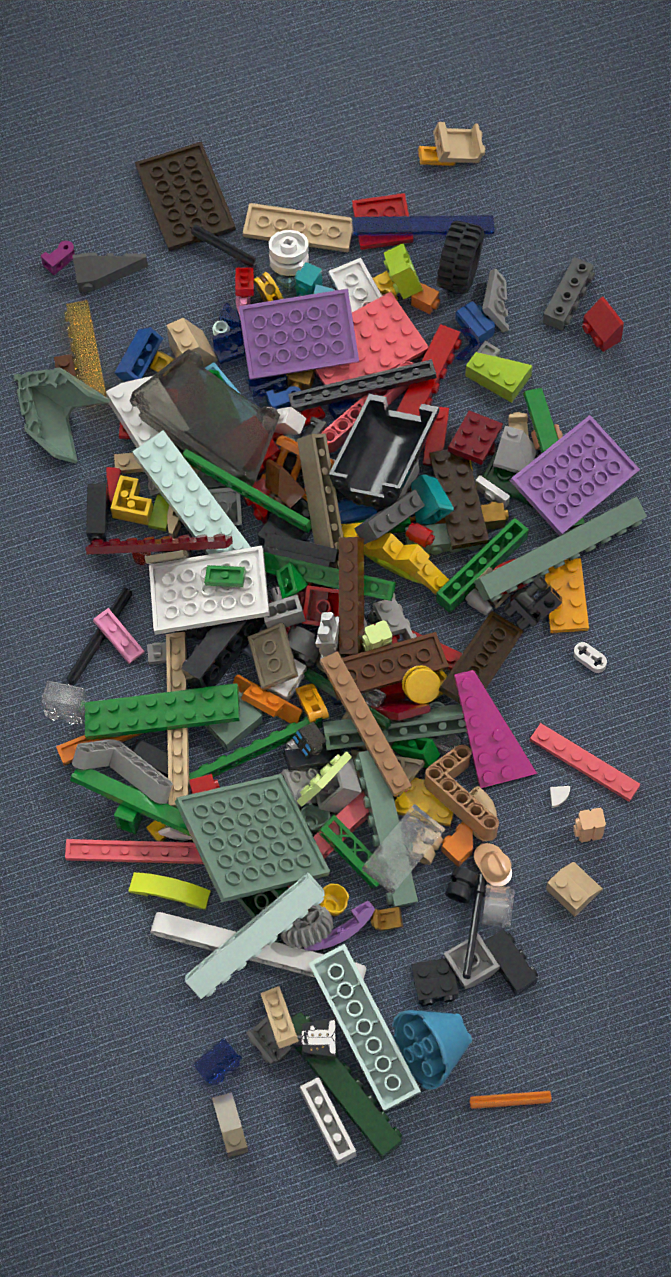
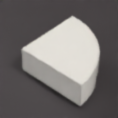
M570 786L550 787L552 808L560 806L568 798Z

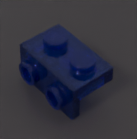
M237 327L232 331L219 333L212 337L213 348L220 364L246 356L242 327Z
M249 374L245 376V381L253 398L256 396L263 397L270 390L279 391L287 385V377L284 375L250 380Z
M222 1038L192 1066L206 1083L212 1086L222 1082L225 1078L224 1075L229 1070H235L240 1065L239 1062L242 1060V1057L235 1052L225 1038Z

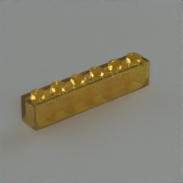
M88 300L66 304L67 311H64L66 322H70V327H67L69 338L73 337V342H70L72 353H76L77 357L73 358L75 369L79 368V374H76V377L107 397Z

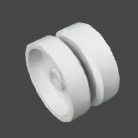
M284 230L270 238L269 260L273 271L280 275L292 276L302 269L305 262L309 263L308 239L304 234L298 231Z

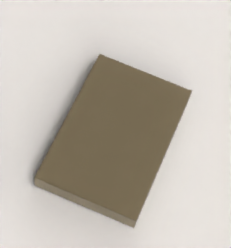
M181 550L145 556V561L147 564L190 558L191 553L190 550Z
M283 623L248 636L261 689L267 690L298 677Z

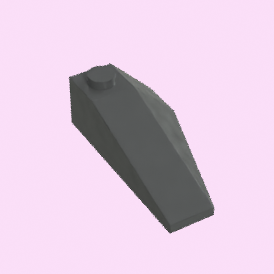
M96 252L73 255L79 292L97 290L148 267L146 254L125 253L122 256H114L113 253H107L106 256H97Z

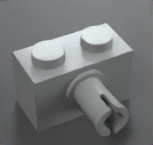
M276 587L278 594L275 588L271 589L274 602L269 603L270 616L264 617L267 628L279 623H283L286 628L306 621L298 595L282 599L280 587Z

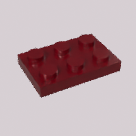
M469 410L448 446L447 452L482 465L497 439L503 423Z

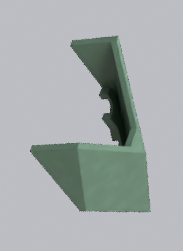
M62 368L26 372V374H13L14 380L18 382L19 389H17L21 413L22 416H25L26 420L24 425L25 432L54 458L76 464L78 460L68 419L70 414L76 407L109 403L110 399Z

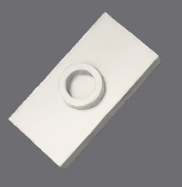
M482 476L476 479V489L484 494L487 500L503 503L504 509L509 505L510 495Z

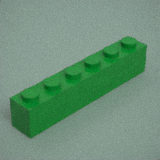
M514 518L437 592L436 602L450 614L476 587L474 580L487 568L491 567L494 570L495 567L502 564L527 540L529 529Z

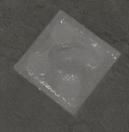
M47 681L41 700L45 716L51 720L62 719L70 724H83L85 703L88 702L85 688Z

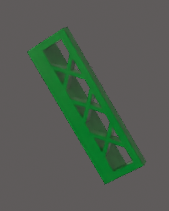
M333 815L317 833L372 889L377 887L382 882L381 874L377 877L370 870V866H378L383 873L382 866L378 865L377 858ZM333 821L339 826V835H336L328 827ZM342 837H349L353 841V849H350L342 841ZM356 852H364L367 855V863H363L356 856Z

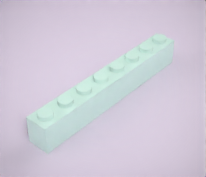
M309 872L186 974L185 982L201 999L205 995L208 997L213 994L217 985L226 983L235 970L240 971L247 964L246 961L248 959L257 957L262 952L261 948L266 944L271 945L282 931H288L293 926L292 922L297 918L302 919L308 913L310 907L319 905L324 900V889Z

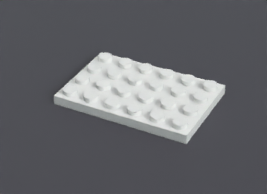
M262 546L149 565L155 635L270 616ZM207 565L245 567L244 586H206L204 580Z

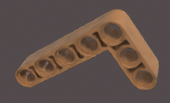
M458 745L426 769L424 786L482 839L487 841L494 840L497 836L499 820L454 780L455 777L469 767L472 753L468 746Z

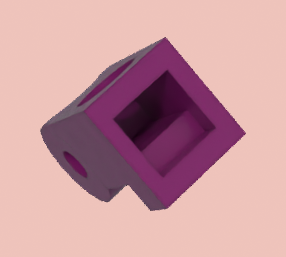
M62 241L52 253L48 254L45 252L41 255L42 265L53 275L57 274L73 260L75 252L72 242Z

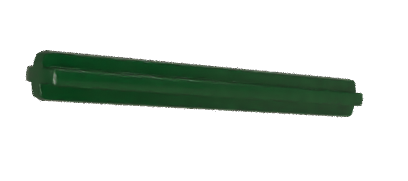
M312 669L304 672L306 680L337 699L333 686L328 679ZM368 706L378 725L385 730L391 726V720Z

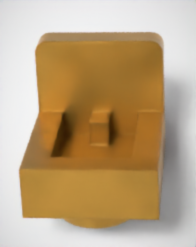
M401 908L375 909L371 916L372 926L380 932L403 928Z

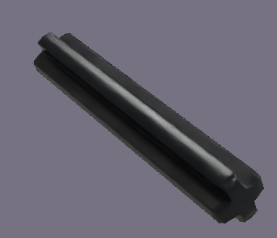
M193 226L191 230L192 235L249 267L254 265L255 257L200 226Z

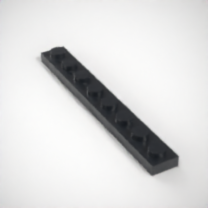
M431 359L290 393L288 397L291 407L298 412L435 379L437 375Z

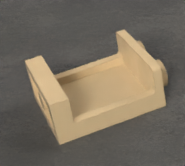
M445 122L437 123L433 135L439 162L479 163L485 154V146L482 144V131L479 130L478 124H474L472 129H447Z

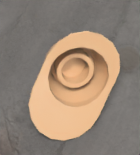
M485 843L478 846L474 851V860L485 880L497 887L507 884L512 877L510 859L494 844Z

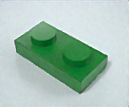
M207 565L204 583L206 586L243 587L246 569L245 567Z

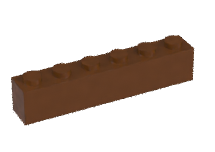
M339 537V654H358L364 652L362 646V636L364 635V538Z

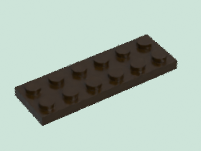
M448 450L430 452L429 458L434 478L438 479L454 507V511L444 517L451 549L488 544L489 537L470 461L447 452Z
M491 610L441 685L439 691L461 704L454 675L471 670L475 671L484 688L487 689L524 630Z

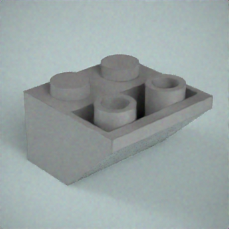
M350 759L325 787L316 794L319 809L339 813L362 793L354 761Z

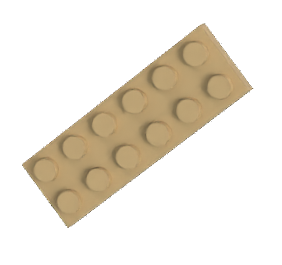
M249 203L243 237L270 241V238L280 231L293 230L305 235L308 239V247L349 252L355 218Z

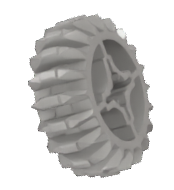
M313 905L302 919L297 918L292 922L293 926L286 932L282 931L280 936L284 943L292 948L298 947V949H301L302 947L307 948L310 945H315V943L322 942V939H326L327 935L332 933L331 930L334 928L332 916L326 907Z

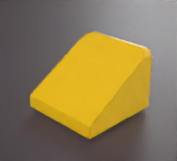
M157 351L150 368L166 376L175 364L176 359Z

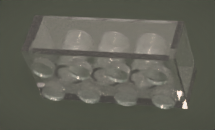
M413 804L364 864L362 870L393 894L444 832L445 828Z

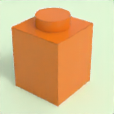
M421 283L423 291L411 296V306L431 314L440 304L439 291Z

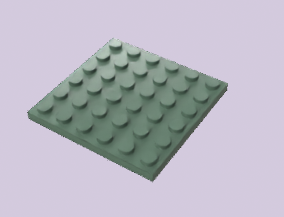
M282 774L181 796L175 800V804L222 902L293 885L308 872L314 879L328 876L330 873Z

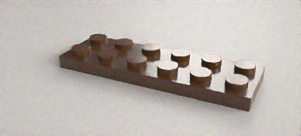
M436 632L342 658L361 694L401 683L405 673L415 666H427L435 673L447 670L449 667ZM334 689V692H335V695H336V697H337V700H340L339 696L337 695V693H336V691H335V689Z

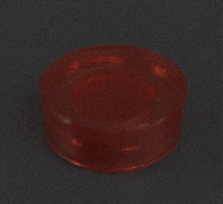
M151 552L132 553L133 560L138 565L147 564L145 556L151 555Z

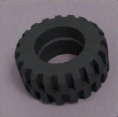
M459 220L452 222L439 262L437 284L440 288L462 294L469 292L483 246L484 229L481 226Z

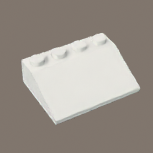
M156 375L124 382L106 391L107 398L110 399L109 405L136 448L163 430L174 443L176 442L177 435L190 429Z

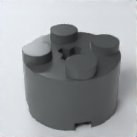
M291 626L287 636L293 658L300 660V663L306 665L307 668H311L320 655L319 647H316L315 644L316 635L298 626L294 628V626Z

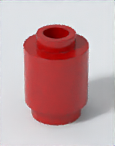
M411 523L405 534L410 541L424 548L428 545L431 546L435 539L434 531L419 523Z

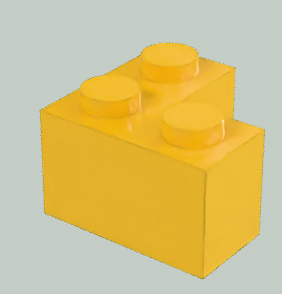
M120 475L110 508L113 518L144 525L149 524L153 503L152 499L138 496L140 492L139 479Z

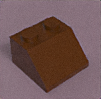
M271 459L266 461L265 488L270 492L268 496L291 508L306 493L305 490L282 466Z

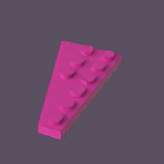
M471 670L455 674L454 677L479 787L484 788L537 774L475 671Z

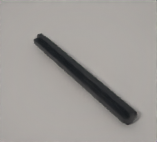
M128 588L122 589L110 608L116 618L119 617L132 596V591ZM99 628L66 679L69 683H77L106 636Z

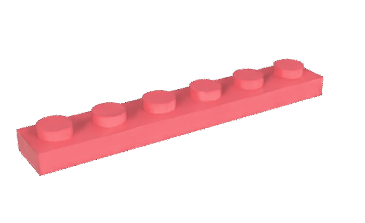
M541 723L530 738L532 743L629 802L640 787V783Z

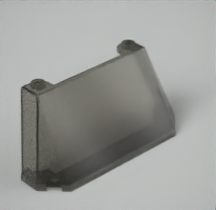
M190 349L186 350L132 392L129 402L133 407L137 406L140 411L139 417L143 422L159 433L164 430L170 440L182 450L188 449L253 487L281 415L274 407L263 406L262 409L203 368L204 363L201 355Z

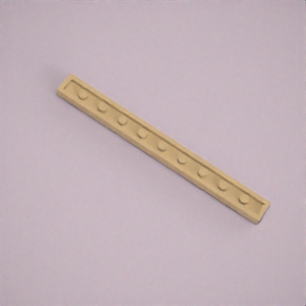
M185 632L166 634L167 692L187 690V681L181 670L183 662L187 659V638ZM188 728L168 730V779L173 783L169 796V805L177 808L175 804L177 797L190 795Z

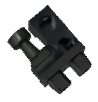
M540 575L533 580L534 584L527 589H520L510 597V602L504 608V611L510 617L517 612L522 615L516 620L517 625L522 630L530 625L534 627L562 604V597L551 585L548 586L547 582ZM539 589L541 591L545 590L537 599L533 597Z

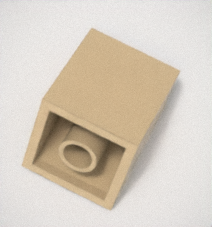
M184 318L167 325L170 348L185 375L218 361L216 354L201 329Z

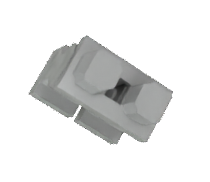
M323 612L321 615L315 643L316 647H319L320 659L337 651L339 653V616L334 617L332 612ZM339 654L341 658L346 656L345 654Z

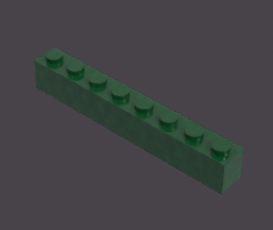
M301 1012L291 1018L296 1034H302L303 1023L313 1022L308 1015L304 1016ZM295 1047L382 1160L402 1145L401 1137L403 1136L396 1127L392 1128L388 1123L390 1119L383 1110L379 1112L375 1106L377 1103L370 1094L367 1096L362 1090L364 1089L363 1084L358 1078L353 1079L350 1075L352 1071L345 1062L341 1063L338 1060L339 1054L337 1051L336 1061L303 1057L302 1047Z

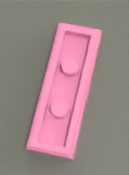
M109 608L93 619V622L128 664H131L144 654L145 651Z

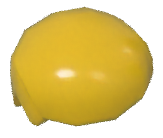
M330 883L323 888L325 896H323L324 900L319 905L326 907L331 916H338L346 909L349 894L341 885Z

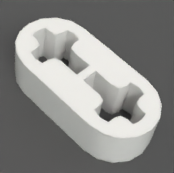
M585 642L578 643L575 646L574 657L577 661L595 673L605 670L607 660L603 654ZM583 649H585L586 653L580 655L579 650L582 651ZM595 661H602L601 665H594Z

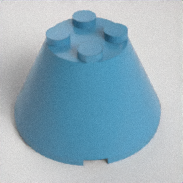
M405 1010L397 1014L392 1023V1027H395V1035L392 1037L414 1080L419 1081L422 1084L421 1087L431 1090L440 1087L459 1062L469 1044L472 1043V1037L467 1032L463 1019L458 1013Z

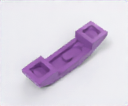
M367 900L352 909L351 912L354 915L352 919L331 930L332 933L328 934L326 939H322V942H317L315 945L303 948L305 951L321 950L345 941L359 931L375 911L373 905Z

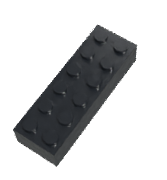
M267 590L269 604L272 603V599L269 594V591ZM264 617L217 624L206 633L204 640L195 647L193 654L183 662L181 667L188 685L193 689L216 686L249 644L248 636L256 634L264 625Z

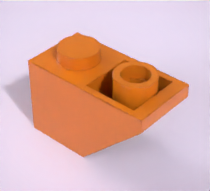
M464 822L457 826L456 832L452 836L448 835L442 841L441 852L457 867H460L473 852V830Z

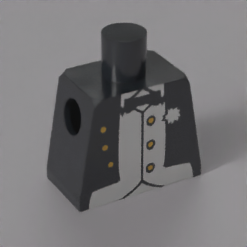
M335 1018L303 1023L302 1034H296L299 1041L291 1044L290 1047H302L303 1057L336 1061Z

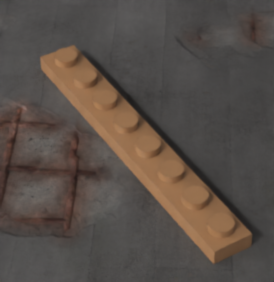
M338 651L320 659V664L393 797L412 787L410 781Z

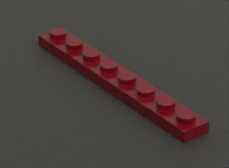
M206 534L196 536V538L183 535L172 539V536H165L161 539L147 537L143 540L129 538L126 541H120L119 538L108 542L97 539L93 540L85 548L87 555L226 549L233 544L232 536H225V534H216L214 537H207Z

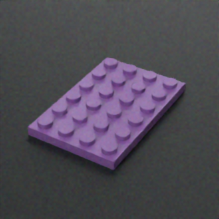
M348 289L239 306L250 380L359 362Z
M589 415L513 476L510 482L556 533L561 536L637 474L640 469Z

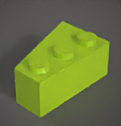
M404 244L384 252L386 259L384 264L387 270L390 271L388 274L391 281L394 282L393 287L396 293H400L402 298L406 299L423 291Z
M476 352L466 365L465 376L512 403L531 377L533 365Z

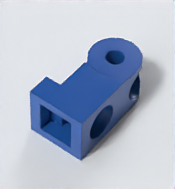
M291 386L286 391L274 394L273 390L267 391L266 401L270 410L291 407L288 394L301 391V389L297 386Z

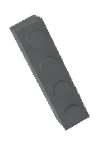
M413 490L402 495L394 504L383 508L354 529L360 538H364L365 545L378 539L425 505L417 491Z

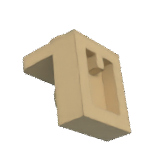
M516 412L509 414L508 426L523 430L529 437L527 413Z

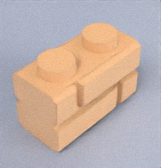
M595 808L591 811H580L578 818L575 819L573 829L575 837L579 836L581 843L590 841V839H602L606 826L603 810Z

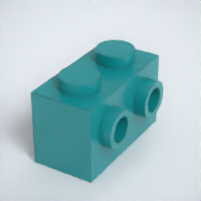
M305 262L302 269L298 270L294 277V280H296V297L313 294L316 284L322 286V269Z

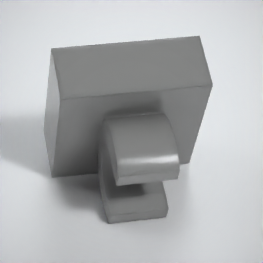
M166 642L147 644L149 665L167 663Z

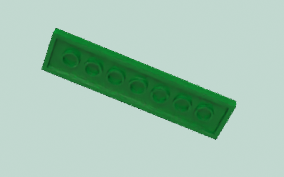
M237 683L85 702V738L87 740L240 721L239 687Z

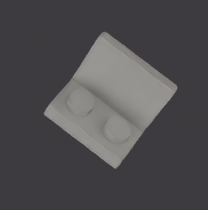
M317 767L296 770L285 769L280 773L283 775L298 808L301 805L297 800L302 796L299 792L307 784L311 786L310 781L319 774ZM316 795L304 805L318 803Z

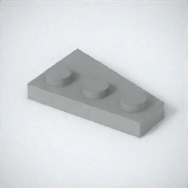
M494 269L489 273L482 310L502 332L509 330V324L505 323V317L508 316V310L504 305V300L507 299L506 280L497 269Z

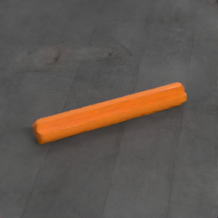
M550 1091L470 1097V1107L474 1109L550 1103L552 1098Z

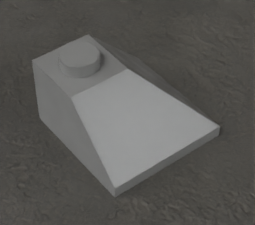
M505 426L493 466L518 473L535 459L537 450H535L533 442L523 430Z

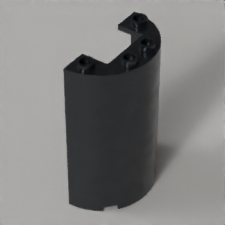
M369 394L329 473L332 485L356 505L379 509L394 504L398 500L439 414V407L421 404L419 408L420 416L389 410L387 397Z

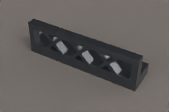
M267 533L265 545L262 546L263 552L332 568H336L339 556V549Z

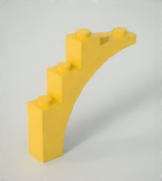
M361 523L341 524L343 537H359L354 528ZM386 533L364 545V554L376 557L403 570L424 584L435 595L449 581L428 559L430 555L418 544L403 545L392 533Z

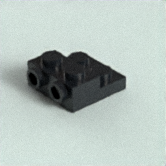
M446 958L411 964L418 1004L431 1006L437 1001L450 1003L458 998L456 977Z

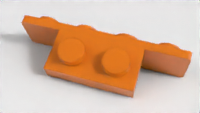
M240 675L235 676L233 684L237 683L239 691L241 693L244 692L242 700L273 717L278 716L290 724L294 722L299 723L303 713L302 709L267 690L261 689L260 686Z

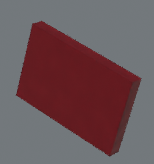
M399 699L370 705V707L387 718L398 721L430 712V705L418 704Z

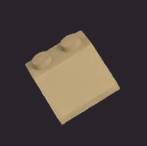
M572 862L562 868L547 882L546 890L575 917L602 891V888L575 862Z

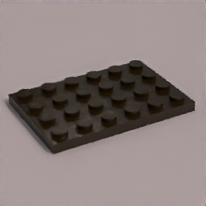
M202 141L135 162V167L168 252L203 241L191 234L194 225H198L216 236L236 230L235 223Z

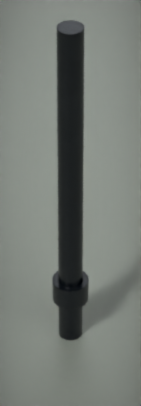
M481 872L478 874L477 885H475L473 893L475 899L463 971L464 979L471 978L482 900L486 894L485 878Z

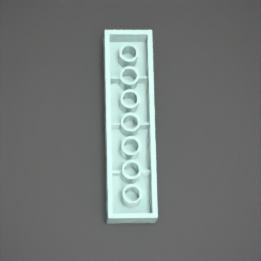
M164 430L132 451L135 460L193 538L202 534H206L207 537H214L216 534L232 536L233 544L228 548L204 549L203 551L206 555L251 548Z
M343 944L309 962L384 1112L420 1094L421 1091L346 945Z

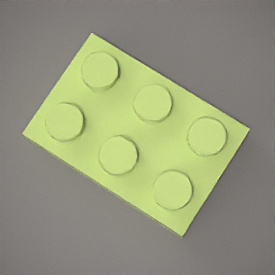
M347 751L341 757L337 754L330 761L332 765L327 763L320 770L321 775L317 774L310 781L311 786L307 784L299 792L302 796L297 802L301 806L306 804L325 787L352 756Z

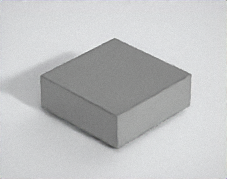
M485 341L477 352L497 357L500 354V349Z

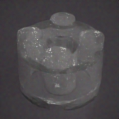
M487 884L483 925L510 927L515 889Z

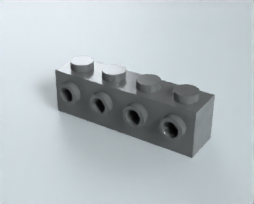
M576 257L573 258L544 312L543 323L563 331L566 325L569 326L573 317L571 315L572 312L577 311L580 305V297L585 296L588 282L591 283L594 279L593 264Z

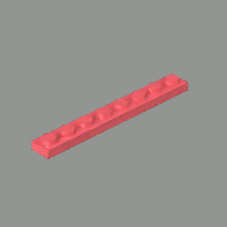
M66 839L65 859L67 861L204 864L195 844L192 842Z

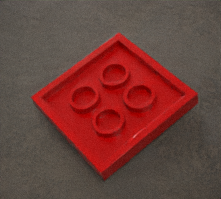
M405 193L352 201L360 250L413 243L414 238Z

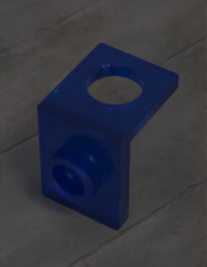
M462 327L460 330L469 344L455 357L457 360H467L473 357L477 352L476 350L482 345L471 327Z

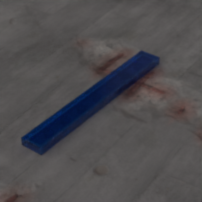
M493 215L351 218L353 236L444 235L448 233L452 222L457 220L481 226L484 229V234H494L495 232Z

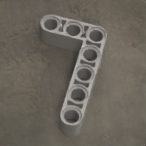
M109 739L81 743L76 747L72 761L74 767L92 769L110 766L154 802L160 804L168 802L173 783L120 741Z

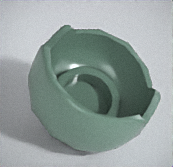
M312 803L300 810L312 833H316L330 819L329 811L321 810L319 806H314Z

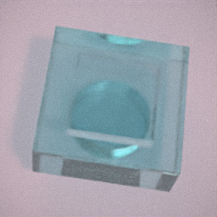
M280 275L276 279L277 285L291 292L296 285L295 275Z

